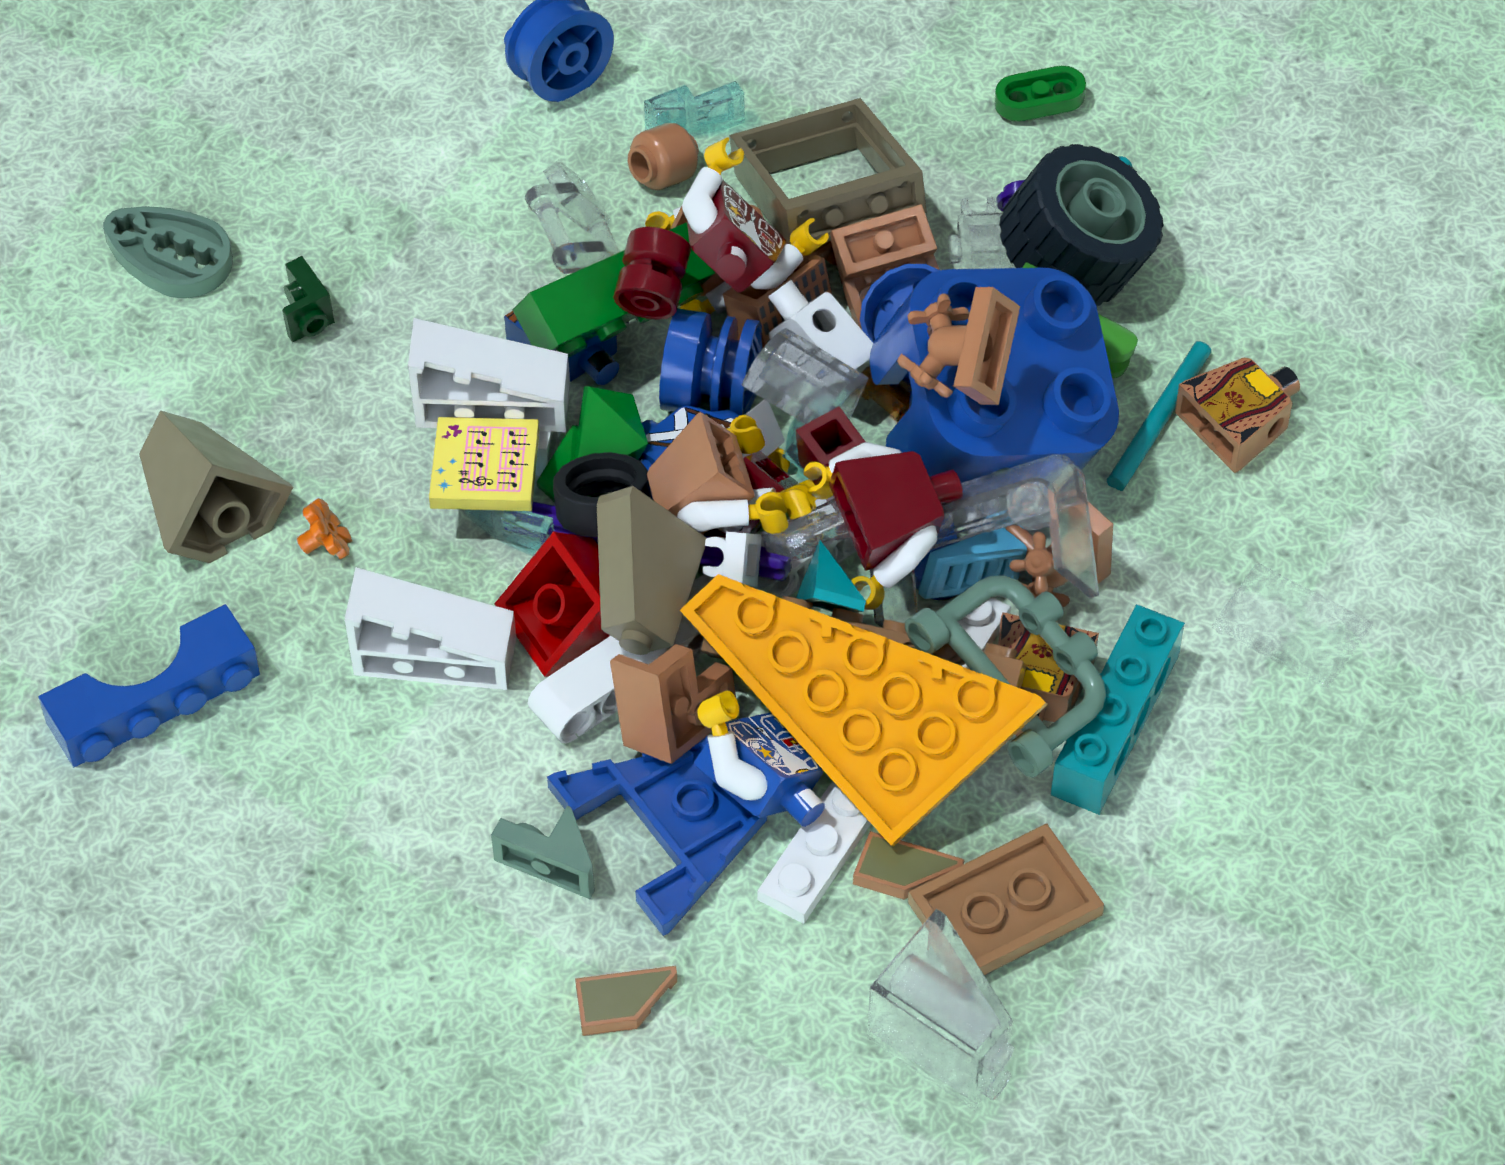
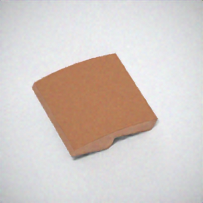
M922 204L837 228L830 232L836 264L852 319L860 328L862 301L871 285L887 271L904 264H927L939 269L934 256L937 246Z

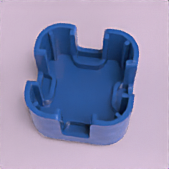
M945 269L933 272L917 284L875 339L871 348L870 369L875 385L899 384L904 376L909 373L913 398L911 407L887 435L886 447L899 449L902 453L917 452L921 456L929 476L953 469L960 479L963 498L945 505L960 504L969 500L993 472L1004 468L1024 467L1015 477L1020 501H1042L1051 498L1068 485L1108 443L1117 429L1119 421L1118 402L1096 304L1088 290L1078 280L1056 269ZM975 287H994L1020 306L999 405H981L955 388L953 385L958 366H945L937 376L940 382L954 391L951 396L944 398L934 389L928 390L916 384L915 380L910 376V372L898 365L897 360L901 353L919 366L929 353L928 325L926 323L910 324L908 322V314L911 311H924L930 304L937 302L939 295L944 293L949 296L952 309L965 307L970 312ZM968 319L964 321H951L952 326L967 325Z

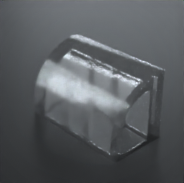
M785 328L778 332L761 350L747 372L742 386L802 423L807 424L838 406L850 420L869 378L788 328Z

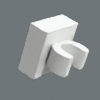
M726 532V538H707L705 546L719 547L723 551L724 560L718 567L703 566V573L710 577L720 574L747 586H758L762 535Z

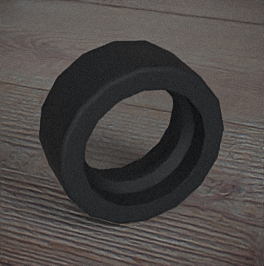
M612 452L593 453L575 458L563 465L554 476L553 492L558 521L563 528L577 535L598 537L597 503L599 497L589 496L597 493L615 492L634 486L651 498L650 485L647 478L648 470L641 461L625 454Z

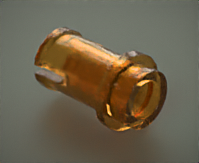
M870 365L861 372L856 381V386L860 389V396L864 400L872 399L898 423L904 416L903 410L907 412L909 409L910 393L900 384L875 385Z

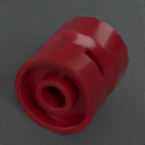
M640 227L632 230L628 236L622 260L625 267L621 268L613 296L615 303L622 310L646 319L659 320L674 316L682 291L681 279L686 274L691 253L689 242L682 236L663 228Z

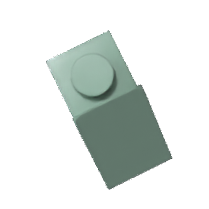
M570 806L565 808L549 837L530 824H515L500 818L491 834L494 861L590 899L595 891L593 865Z

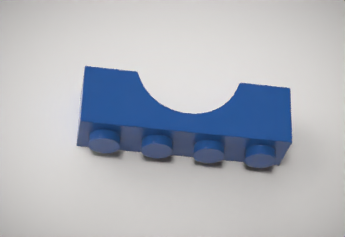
M224 604L180 626L178 653L169 667L155 678L136 685L116 686L98 681L84 673L39 695L38 698L47 726L74 768L86 761L96 762L103 759L113 748L133 738L141 739L151 735L157 730L159 725L181 714L190 715L197 712L207 701L227 691L236 692L245 688L253 678L260 675L255 647L228 606Z

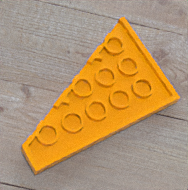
M720 574L715 576L680 609L683 615L891 846H895L1048 705L1038 694L1004 683L985 674L906 646Z

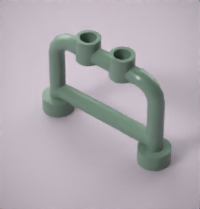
M1005 575L989 576L976 582L936 612L929 608H922L905 621V631L912 644L918 650L933 654L948 643L970 670L1010 684L958 622L995 596L1007 598L1019 610V618L1024 627L1030 633L1040 635L1053 650V658L1058 667L1064 673L1074 675L1082 684L1085 692L1084 699L1049 727L1036 715L1021 729L1023 733L1008 744V753L1014 765L1026 776L1034 778L1053 764L1052 751L1091 722L1103 709L1106 697L1105 684L1098 670L1091 663L1098 656V650L1094 641L1086 633L1079 631L1069 637L1059 626L1057 621L1063 617L1064 611L1061 603L1053 594L1045 591L1035 598L1030 590L1018 580Z

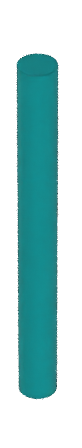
M1196 341L1107 478L1108 486L1119 491L1125 489L1176 408L1179 384L1197 376L1210 356L1211 348L1209 345L1202 341Z

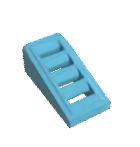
M1003 526L930 552L918 594L924 599L960 595L976 582L989 576L1005 575L1018 580L1020 572L1012 571L1009 565L1012 560H1024L1027 547Z

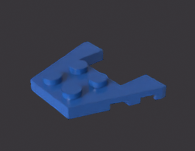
M708 736L672 764L642 753V757L615 764L611 759L592 763V769L567 775L566 770L547 776L548 789L564 809L567 806L571 807L575 820L621 795L677 865L635 891L637 904L662 936L672 931L767 821V816L760 818L751 814L694 764V761L707 743Z

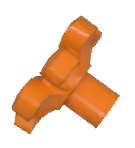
M318 498L303 509V516L310 523V529L297 537L300 548L306 554H309L323 545L331 555L334 556L336 554L339 559L348 556L349 547L347 543L352 542L351 535L346 527H338L340 520L329 510L328 504L323 499Z

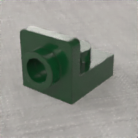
M303 256L285 264L289 284L284 286V291L290 305L284 307L282 312L287 336L292 343L305 336H316L324 331L327 326L335 323L330 294Z

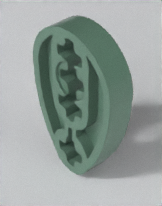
M143 206L117 209L107 215L103 222L106 243L116 260L134 278L163 295L173 298H194L205 295L218 288L231 272L233 256L229 237L218 223L209 218L172 208ZM130 227L134 228L135 231H129ZM120 230L124 232L120 235L117 231ZM170 244H173L174 247H175V250L172 249V248H169V245H170ZM160 247L164 249L162 250V252H160L157 248ZM190 253H194L195 258H193V257H191V256H188V255H189ZM177 254L184 258L182 260H178ZM210 261L215 262V266L208 264L210 263ZM198 264L205 265L202 269L198 268Z

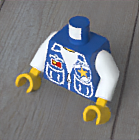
M731 691L721 692L702 701L697 711L698 718L705 727L711 728L712 735L707 737L708 741L694 761V764L754 816L761 818L787 811L802 827L813 823L825 809V804L812 791L824 771L771 712L733 720L739 714V705Z

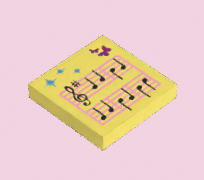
M438 417L429 492L430 509L532 511L539 440L538 419Z

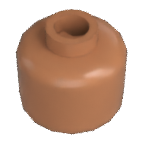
M664 123L645 130L634 137L628 153V166L631 174L637 181L652 190H663L686 181L694 175L698 164L699 149L696 140L686 129L677 123Z

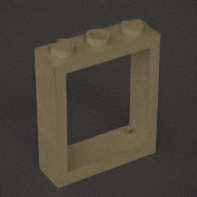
M861 98L729 135L731 152L740 148L744 151L743 161L734 166V173L738 181L774 229L786 239V244H791L790 235L792 231L810 218L815 219L809 225L810 235L817 240L827 232L829 234L828 242L831 241V230L921 204L924 212L927 213L922 170ZM856 148L877 171V174L790 199L769 174Z

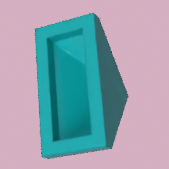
M819 540L799 588L797 598L813 603L815 608L830 612L833 611V608L845 609L855 613L864 612L866 600L822 541Z

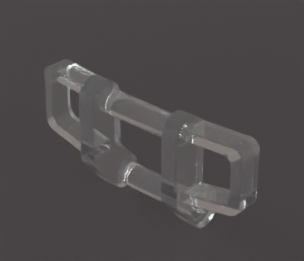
M559 160L545 169L543 172L549 184H539L531 187L525 194V201L529 209L537 214L553 249L551 258L556 269L563 274L574 273L619 253L618 245L608 226L610 217L604 205L596 199L587 183ZM558 212L564 214L583 230L591 233L594 241L571 243ZM636 317L626 323L632 326L638 322V319Z

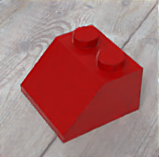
M553 531L494 603L497 607L514 611L516 636L544 677H549L610 636L601 629L598 544L593 538Z

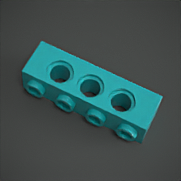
M1136 604L1100 674L1106 691L1103 709L1091 722L1066 740L1054 764L1051 796L1100 815L1179 657L1184 622Z

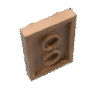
M1047 823L908 892V904L963 985L1103 915L1104 903Z

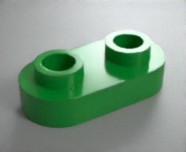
M1063 65L1009 75L1001 79L996 86L995 109L1002 117L1011 121H1026L1070 112L1079 108L1084 102L1086 80L1079 70Z

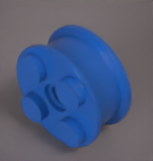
M535 0L522 11L512 27L506 32L504 36L505 58L509 69L518 78L528 81L531 89L540 98L552 102L565 101L590 87L602 74L612 54L614 34L608 20L601 14L590 11L585 0Z

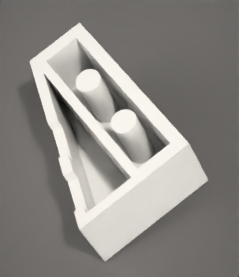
M417 318L413 319L408 370L416 428H437L438 417L538 419L539 431L566 432L570 390L568 354Z
M355 568L345 614V625L354 675L507 690L517 639L514 611Z

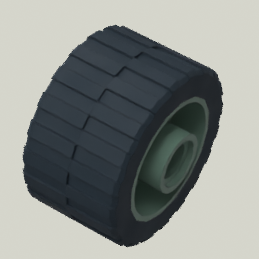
M1071 144L1066 147L1060 146L1054 148L1051 153H1047L1006 203L999 222L1002 245L1006 249L1008 259L1016 268H1022L1028 262L1038 268H1051L1065 272L1078 280L1088 290L1096 306H1100L1103 302H1109L1115 298L1157 250L1156 247L1162 240V227L1164 224L1157 198L1152 194L1147 182L1137 174L1133 167L1127 165L1112 153L1104 152L1097 147H1087L1081 144Z

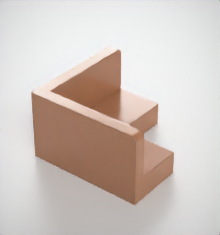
M678 644L672 646L649 665L620 654L610 660L623 746L670 764L712 732L711 728L705 727L698 718L697 711L702 701L724 691H731L736 697L731 667L715 662L696 677L692 649Z

